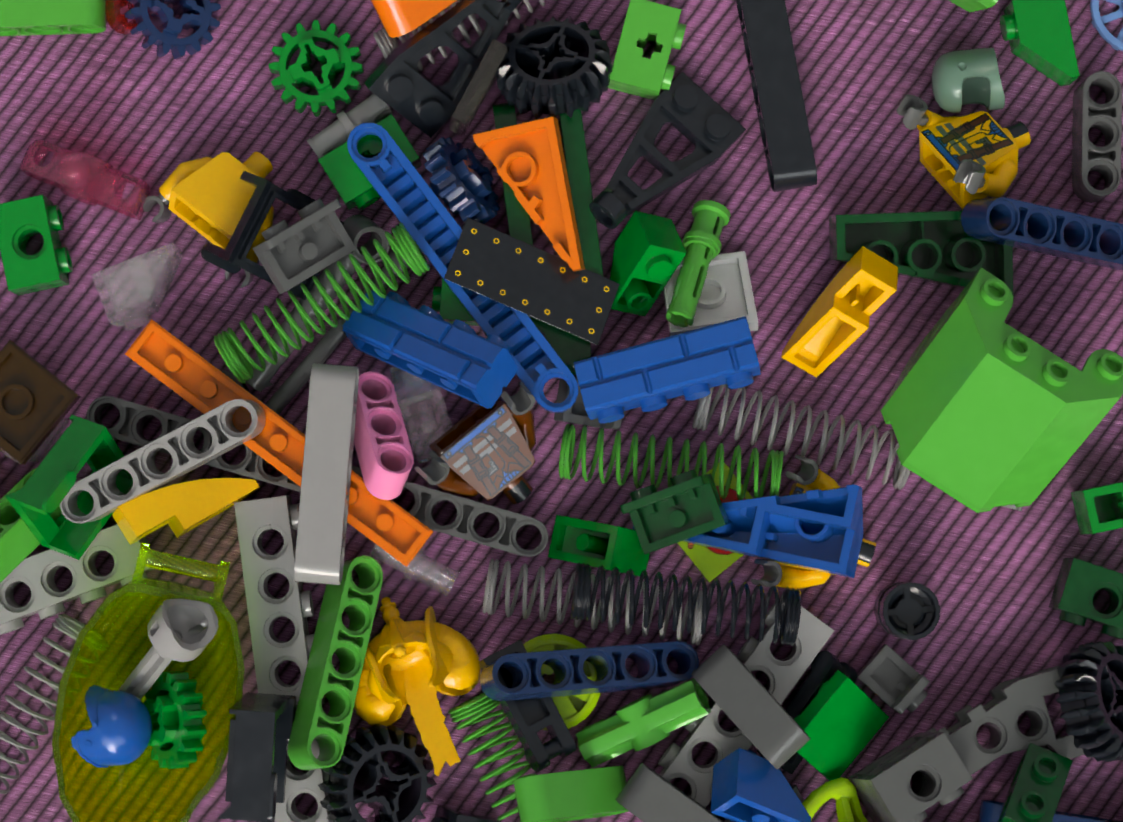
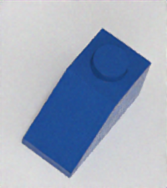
M738 748L713 766L712 814L732 822H811L810 815L781 770H777L767 759L758 756L755 752Z

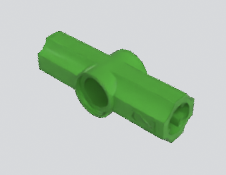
M694 678L653 697L651 694L641 697L616 711L617 714L589 725L576 733L579 750L584 760L593 768L632 749L635 752L645 749L668 737L671 731L708 715L711 712L708 697L704 689Z

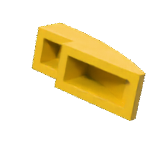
M862 246L812 305L784 347L781 358L817 378L869 328L870 315L897 291L898 267Z
M244 478L199 479L172 484L145 493L118 506L112 517L130 545L166 524H169L175 536L179 538L234 506V502H241L250 497L260 486L255 479Z

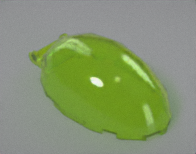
M141 543L131 581L109 594L79 632L59 683L52 739L59 798L72 822H188L196 806L203 796L207 795L218 779L228 753L230 719L235 715L229 714V709L242 698L245 671L237 623L222 601L229 572V562L220 561L219 565L151 550L149 549V544ZM149 567L215 582L213 591L209 592L177 582L143 577L144 569ZM189 599L209 603L218 617L219 628L214 638L194 660L187 662L172 660L163 671L188 672L189 679H196L197 681L195 692L203 693L202 709L207 711V715L202 720L207 729V734L201 740L204 746L203 751H196V763H189L187 768H160L158 760L150 758L152 746H147L138 759L126 765L98 768L86 762L77 750L72 747L71 738L78 731L92 727L85 704V695L89 687L99 685L110 690H118L153 646L148 637L147 625L164 600ZM144 695L143 698L141 699V701H142L143 703H144L145 700H146V696H145V695Z

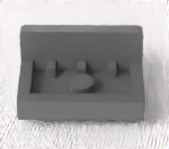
M319 198L297 211L301 220L290 226L287 225L285 220H282L261 233L265 241L252 249L279 294L290 290L356 249L335 213V210L342 207L338 199L324 205Z

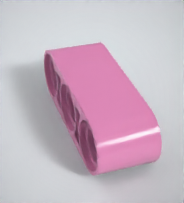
M369 371L359 376L354 446L367 490L379 499L391 500L401 494L413 467L414 456L394 385L387 376L379 372Z

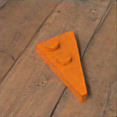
M552 116L473 134V140L476 145L491 160L497 169L496 172L514 191V196L534 223L540 226L552 242V247L561 259L566 261L574 272L584 270L585 266L558 119Z

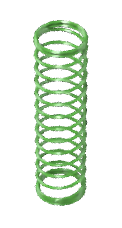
M568 423L565 426L559 460V477L561 479L571 480L576 474L581 459L583 479L585 482L590 481L599 455V478L602 484L607 483L615 457L616 480L619 486H623L626 482L632 458L635 487L639 489L643 484L649 459L651 485L655 484L654 434L649 439L639 482L637 476L638 433L635 432L633 434L625 472L621 481L620 430L616 432L609 467L604 479V429L601 428L599 430L593 462L587 477V427L584 426L582 428L576 461L570 475L576 430L574 424L570 425ZM671 436L666 441L658 479L655 484L656 490L659 488L663 477L667 456L668 488L672 486L670 481L672 477ZM688 438L683 443L676 475L681 474L684 458L685 472L689 471L690 443ZM705 441L700 445L695 466L697 476L701 459L702 475L706 474L707 443ZM722 443L718 445L712 477L714 480L720 457L719 493L721 499L724 500L727 497L736 459L738 501L743 500L745 497L753 461L754 498L763 496L771 460L770 496H779L784 457L783 451L779 452L772 449L769 452L758 494V449L756 447L752 449L741 492V447L739 445L735 447L724 490V445Z

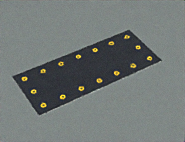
M470 218L466 220L444 277L448 281L596 345L599 344L620 285L587 269L574 272L567 262L561 258Z

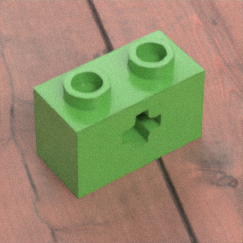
M630 0L610 74L609 89L655 100L659 96L661 89L670 90L676 66L668 64L672 48L680 50L686 29V24L679 23L682 9L648 0ZM647 42L655 44V52L652 53L651 59L643 57V49Z

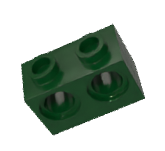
M1030 743L1016 768L997 822H1052L1073 760Z

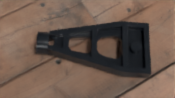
M462 0L395 48L366 80L367 88L432 138L455 112L486 52L488 51L485 59L511 12L522 0ZM478 14L486 21V27L474 45L466 48L451 35L452 31L469 15ZM447 46L457 54L458 63L449 80L442 85H436L417 69V64L423 56L436 47Z
M682 72L671 83L670 90L665 89L654 100L607 187L589 204L591 213L602 225L615 229L625 217L635 212V210L637 211L715 164L742 136L746 129ZM668 123L672 124L695 145V149L691 154L675 162H671L654 145L662 126ZM640 157H644L662 174L661 178L646 189H641L628 177V172Z

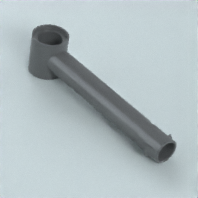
M361 214L352 215L344 221L343 227L356 247L349 254H353L360 265L362 263L368 264L361 251V246L357 247V243L362 234L371 231L370 239L363 247L367 249L376 263L381 261L382 259L373 244V239H377L386 253H388L390 244L385 236V231L369 217ZM349 254L337 261L342 263L352 277L356 270L348 257ZM336 261L327 266L326 269L331 272L337 283L343 288L346 281ZM323 270L317 279L331 299L334 300L337 294ZM314 283L310 294L324 312L327 309V305ZM300 299V305L312 321L316 323L318 319L308 299ZM295 306L289 314L301 330L307 334V328ZM285 319L280 326L298 346L287 319ZM276 330L271 338L285 352L283 343ZM287 342L288 347H289V351H290V354H289V356H290L291 353L295 350V348H293V347ZM266 343L263 350L274 361L271 350ZM276 351L278 362L276 365H273L263 357L266 367L265 371L260 372L252 366L253 379H249L246 383L257 391L262 392L263 389L273 385L270 380L288 358ZM257 355L254 358V362L259 367H261V363Z

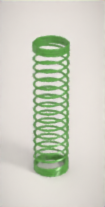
M399 223V226L396 225L395 228L392 227L391 231L395 239L387 231L385 236L404 275L378 240L373 239V244L393 284L365 247L361 246V251L377 280L380 290L371 281L353 254L348 256L369 299L360 290L342 263L337 261L336 264L355 299L357 307L345 294L328 269L325 268L324 272L333 286L345 314L334 303L317 277H312L328 307L333 322L323 312L303 283L300 284L322 330L308 316L292 291H288V295L296 306L307 328L309 337L297 325L281 300L276 298L278 306L293 331L298 346L285 333L268 306L264 305V310L275 326L285 352L265 330L256 313H252L251 316L266 339L274 361L260 347L243 320H240L239 324L250 339L259 357L261 367L245 351L232 328L228 327V333L222 331L218 333V336L215 335L214 343L236 379L243 384L249 381V379H253L252 366L256 370L264 372L266 367L263 357L269 363L276 365L278 362L276 351L288 358L290 351L287 342L296 350H300L302 344L299 334L306 341L312 343L314 336L310 325L317 333L325 335L326 329L322 317L330 326L337 328L338 321L334 310L341 318L348 321L350 313L345 301L354 311L361 313L362 306L357 293L368 305L373 306L374 298L368 284L378 296L385 299L386 291L379 275L392 290L397 291L398 283L391 267L405 283L409 284L410 276L402 258L418 276H422V273L426 274V271H430L426 259L406 231L403 223Z
M482 693L448 711L453 723L470 717L458 724L455 729L460 730L491 717L501 716L462 738L461 742L465 743L488 733L508 728L468 751L467 755L471 756L511 740L514 741L491 756L474 764L473 768L477 769L504 757L517 753L520 754L504 765L480 777L479 781L483 782L504 772L528 765L512 777L486 790L485 794L488 795L513 785V781L516 779L538 774L522 776L531 769L528 761L514 763L525 755L524 748L508 751L520 740L517 735L500 739L509 733L513 727L510 722L492 727L507 717L504 710L484 715L497 707L500 702ZM515 791L492 803L491 807L494 808L515 799ZM518 806L498 816L497 820L500 821L518 813Z

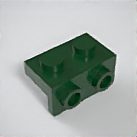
M695 469L671 477L672 486L657 492L655 484L629 493L632 501L621 505L620 508L623 514H630L644 555L730 524L711 473L697 476Z

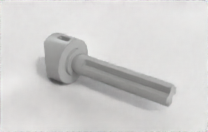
M164 600L147 625L148 637L153 646L118 690L129 692L141 700L172 660L187 662L197 658L214 638L219 628L218 617L213 607L209 603L196 600Z

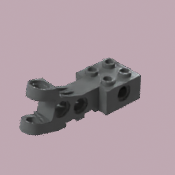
M1058 666L1000 683L989 690L993 699L986 704H978L973 708L971 705H966L955 712L954 716L958 722L947 729L942 727L938 731L935 728H931L926 732H918L848 777L847 779L856 787L857 796L872 821L922 822L928 816L925 810L937 802L945 805L960 797L964 793L962 786L973 779L972 774L1001 755L1027 749L1030 743L1069 759L1085 755L1082 748L1075 747L1073 735L1055 737L1043 696L1059 692L1055 686V682L1060 679L1057 672ZM1022 712L1028 715L1031 724L1029 731L1025 735L1020 732L1017 725L1018 717ZM982 724L990 732V741L985 747H982L976 738V732ZM911 777H912V787H910V779H911Z

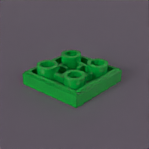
M837 670L831 679L819 688L818 694L802 714L794 718L797 724L811 738L797 753L827 780L831 781L840 778L887 721L889 716L851 679Z

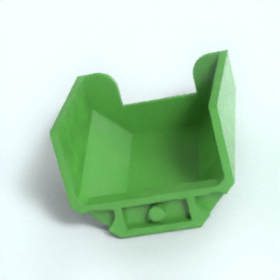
M983 268L979 269L914 350L881 409L885 423L892 425L900 447L896 452L901 465L976 513L991 511L994 507L1015 504L1016 507L1030 506L1123 394V357L1113 351L1099 349L1087 358L1081 371L1004 322L1013 305L1012 292L1002 280Z

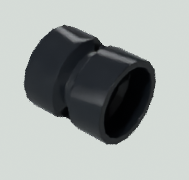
M896 582L880 591L875 601L874 614L878 625L884 632L901 639L917 640L926 637L935 629L940 619V605L935 594L920 583Z

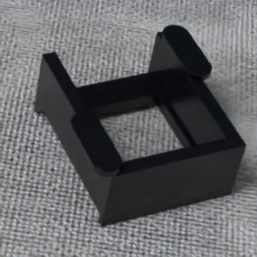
M243 171L240 179L255 186L256 189L226 249L208 242L203 246L201 256L204 260L229 273L236 274L243 269L274 285L264 267L246 258L275 198L298 211L316 200L293 188L285 191L272 184L269 180ZM320 271L314 274L313 276L318 277ZM313 276L301 282L309 292L314 285ZM300 284L288 290L303 300L307 298Z
M246 692L229 709V714L235 715L230 719L225 801L231 803L217 819L274 822L276 803H284L287 752L296 714V696Z

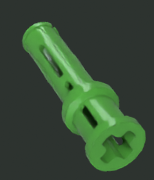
M701 200L694 204L692 209L694 221L691 230L685 234L682 242L687 254L684 257L673 297L665 316L675 326L688 327V325L691 326L693 324L711 259H714L720 253L722 246L719 240L721 231L728 224L731 216L730 211L724 205L712 200Z

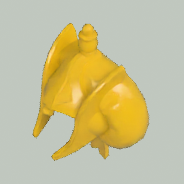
M384 597L381 600L382 606L380 611L383 612L382 618L386 625L383 627L382 632L368 643L354 710L360 718L371 726L374 724L388 726L399 720L405 711L406 705H410V712L420 732L421 740L428 749L433 762L434 774L440 776L445 761L451 767L461 760L449 731L444 724L446 717L442 714L436 694L438 691L444 695L454 697L469 693L479 682L481 674L479 656L474 645L463 634L447 625L436 622L432 606L426 609L425 620L404 621L399 617L400 613L396 608V603L391 602L389 597Z

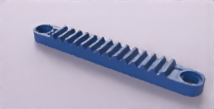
M363 123L356 126L351 131L347 140L348 152L353 162L397 220L403 223L410 237L479 325L486 336L489 334L496 335L510 346L511 350L509 353L518 366L515 375L520 381H523L535 397L536 402L544 410L551 413H563L569 410L576 403L579 393L578 383L574 375L527 314L444 279L462 233L461 227L381 125ZM366 135L378 136L382 141L383 147L381 152L373 158L363 157L358 152V143ZM553 378L563 379L569 386L570 393L567 399L561 403H552L544 395L543 389L545 384Z

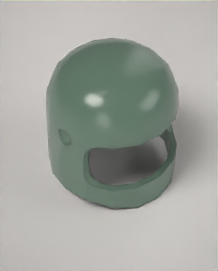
M993 47L950 51L941 55L936 60L932 71V91L935 101L942 109L951 113H960L962 105L981 104L988 111L1004 108L1005 96Z

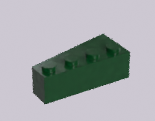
M962 211L829 216L831 260L847 263L864 246L896 265L900 275L965 288L979 269L983 268L1002 280L1009 287L1013 295V247L968 236L961 224Z

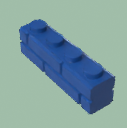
M372 290L374 305L370 306L361 299L362 312L357 313L353 310L350 314V319L346 320L342 325V331L355 349L487 409L494 406L503 393L502 388L507 387L517 373L518 366L509 353L511 350L510 346L498 336L489 334L485 339L478 336L473 328L461 320L456 319L451 324L444 321L435 310L428 306L422 305L419 310L411 307L405 298L393 291H389L384 299Z
M746 316L574 362L586 413L590 420L598 418L599 423H610L620 420L625 416L624 411L641 407L642 412L662 409L668 405V399L684 395L687 401L697 400L708 396L711 393L710 388L727 384L728 389L742 388L752 384L754 376L761 375Z

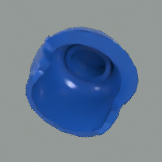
M99 685L90 686L85 695V704L92 727L78 731L71 738L72 747L77 750L86 762L98 768L132 763L146 750L151 739L152 722L147 707L138 697L129 692L110 690Z

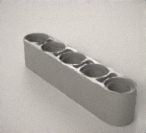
M313 363L295 552V582L341 585L359 386L358 366Z
M234 399L216 407L76 482L60 503L62 514L69 521L80 524L106 517L113 513L118 506L145 493L154 491L256 437L262 432L266 423L264 409L257 402L247 399ZM242 406L248 409L252 417L250 427L244 432L237 430L232 421L235 410ZM202 427L207 429L212 436V445L204 453L199 451L193 442L196 431ZM162 448L167 450L173 459L172 467L167 473H162L155 465V456ZM123 469L128 471L133 478V487L127 494L122 493L116 485V477ZM83 490L89 492L94 501L93 509L88 515L81 512L77 505V498Z

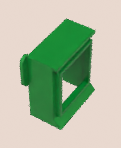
M71 415L69 419L72 423L67 427L24 486L18 491L5 495V497L42 546L79 560L113 513L100 520L82 524L69 521L62 513L55 522L49 513L56 510L76 482V475L86 462L92 469L91 474L123 458L124 455L105 426ZM123 469L116 477V485L124 494L131 491L133 478L128 471ZM83 490L77 498V505L80 511L86 515L92 511L94 501L90 493Z

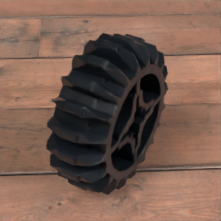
M553 15L551 20L547 22H541L535 18L534 24L530 27L520 24L517 33H507L505 43L499 44V51L497 52V57H495L496 63L494 64L497 87L500 89L501 95H504V98L507 100L508 106L516 105L520 114L532 111L536 120L543 114H549L550 117L556 118L557 114L565 113L572 118L573 112L576 109L587 112L590 102L599 103L602 92L608 91L610 74L612 72L610 50L606 40H602L599 30H590L586 21L575 25L571 16L564 21H557Z
M1111 641L1081 644L1078 648L1071 649V653L1064 655L1063 664L1057 667L1060 679L1055 682V686L1059 690V697L1056 701L1060 704L1062 710L1060 718H1064L1067 724L1066 734L1074 736L1075 747L1082 748L1087 758L1094 757L1097 762L1123 760L1122 646H1114Z
M374 724L371 726V729L365 727L356 728L355 738L347 735L344 752L340 761L332 767L323 768V772L329 774V779L318 784L320 790L329 793L320 801L322 807L330 811L327 816L329 822H412L414 818L419 820L426 819L423 811L420 809L423 803L429 804L434 802L429 795H426L428 788L437 785L433 778L427 777V774L434 769L432 762L425 759L428 750L424 746L417 744L418 739L413 734L404 733L401 728L393 725L386 728L382 724ZM392 751L400 765L396 767L389 766L386 761L382 760L380 752ZM360 802L368 804V807L374 809L375 816L363 818L355 804Z

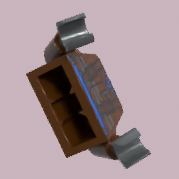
M523 381L518 383L520 389L515 395L509 396L506 391L501 394L505 403L498 398L492 408L487 409L481 405L477 406L429 445L432 449L428 453L432 457L430 464L425 468H420L417 465L415 470L429 484L437 485L443 490L470 498L480 493L484 498L490 500L502 491L512 504L522 502L533 490L522 474L536 462L531 452L536 444L534 414L532 410L535 404V397Z

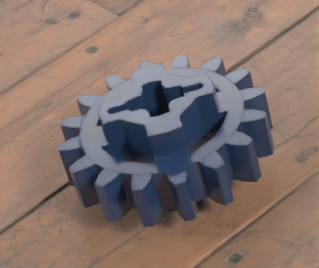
M127 0L134 5V8L125 13V18L135 19L137 23L130 30L131 34L137 35L142 33L145 36L141 45L144 49L152 44L157 45L158 57H163L170 49L174 59H180L185 56L186 51L190 55L201 50L200 44L206 45L213 40L208 30H214L220 25V22L211 17V14L221 9V6L217 3H210V0ZM172 4L173 8L171 9L170 7H167V5ZM175 13L179 16L177 18H174L173 14ZM182 29H194L190 36L177 38Z
M441 137L426 148L427 151L423 153V156L427 162L424 166L433 175L429 178L431 181L430 186L435 195L448 205L453 214L460 215L464 222H466L467 218H470L482 224L498 215L497 211L500 210V207L496 201L499 198L491 189L494 179L488 167L480 163L472 150L463 148L460 142L455 144L451 137L446 139Z

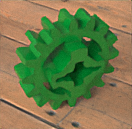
M318 20L313 21L312 30L306 31L303 25L298 23L296 24V36L292 37L286 32L281 34L286 44L284 48L276 46L272 48V52L279 59V62L269 63V70L271 73L280 76L272 80L271 83L275 90L286 88L280 98L285 104L295 99V109L298 113H302L308 105L311 106L315 117L320 116L321 106H328L329 110L334 114L337 112L336 101L340 99L349 105L351 99L347 91L349 89L360 90L361 88L359 81L353 78L354 75L364 73L363 65L353 62L361 56L358 47L347 48L352 41L351 35L347 32L338 38V29L334 23H331L326 31L321 29ZM314 42L328 43L335 48L325 50L315 46ZM300 48L301 52L296 63L289 65L293 54ZM311 53L321 65V76L324 81L322 84L311 71L312 61L309 56ZM344 71L340 83L333 89L332 84L337 73ZM307 86L317 90L319 95L305 94L296 89V87L300 89Z
M162 672L151 686L152 689H149L145 694L146 700L144 705L150 713L152 722L151 739L148 746H152L150 758L158 760L160 768H187L189 763H196V751H203L204 748L201 740L207 734V729L203 724L202 718L207 715V711L202 709L203 693L195 692L197 681L196 679H189L188 672Z

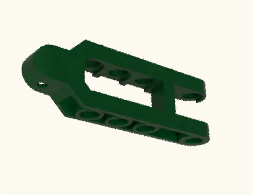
M508 103L493 105L496 129L517 125L515 106H508ZM576 109L573 112L572 118L565 113L560 114L563 152L585 269L603 276L596 218L589 208V204L593 201L582 114L581 110ZM503 181L510 236L533 246L529 215L514 196V191L508 183ZM529 316L571 373L577 376L574 362L591 358L590 342Z

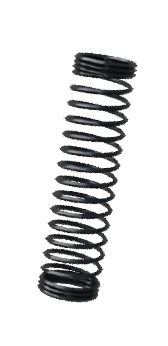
M580 562L576 565L570 616L572 620L580 618L582 621L585 616V610L586 620L589 621L591 619L601 575L600 621L603 623L606 620L615 578L614 620L616 625L619 624L630 577L629 625H634L644 579L643 626L647 628L659 579L658 629L661 630L663 628L668 596L673 581L672 630L675 632L678 626L685 587L688 582L687 632L689 634L692 629L695 606L702 583L701 634L704 635L706 633L714 588L717 586L715 635L718 637L720 635L727 594L731 586V639L735 634L738 609L745 588L746 623L744 639H749L753 607L758 590H760L761 615L758 640L761 642L764 637L768 605L774 590L775 626L773 642L774 644L777 643L778 634L783 645L786 643V645L790 644L793 646L796 642L801 615V591L798 588L795 590L794 588L790 589L787 587L779 601V593L776 586L773 585L769 589L765 599L764 589L761 584L754 588L752 597H750L749 585L744 582L740 586L736 598V589L733 581L730 580L726 584L722 596L720 581L715 579L711 584L707 597L706 580L703 577L699 578L693 595L692 580L687 575L683 579L678 596L677 576L674 573L670 575L664 594L663 576L658 572L654 577L649 596V577L647 571L644 570L640 575L634 598V571L631 568L627 570L620 596V572L617 567H614L605 598L606 578L604 566L600 565L597 570L591 595L589 563L585 565V563L581 564Z

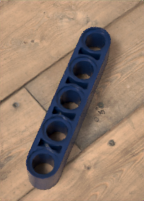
M1007 197L974 199L963 208L961 214L962 227L967 235L974 239L1123 270V224Z
M680 641L514 653L501 656L484 667L480 674V685L487 697L497 701L665 688L690 679L692 677L691 673L699 667V658L691 645ZM668 655L674 657L678 663L677 674L671 672L668 668ZM626 658H630L636 663L638 668L636 678L627 672L625 667ZM585 661L592 663L597 672L595 681L588 679L583 670ZM542 664L550 666L554 671L555 682L553 685L545 682L542 678ZM500 667L507 669L511 673L513 678L511 688H507L500 683L498 679Z

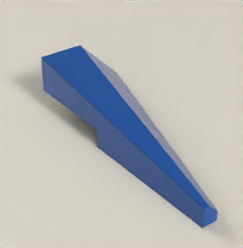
M846 485L844 488L830 490L817 489L787 496L775 495L725 502L722 504L730 524L683 541L854 578L863 539L862 487Z

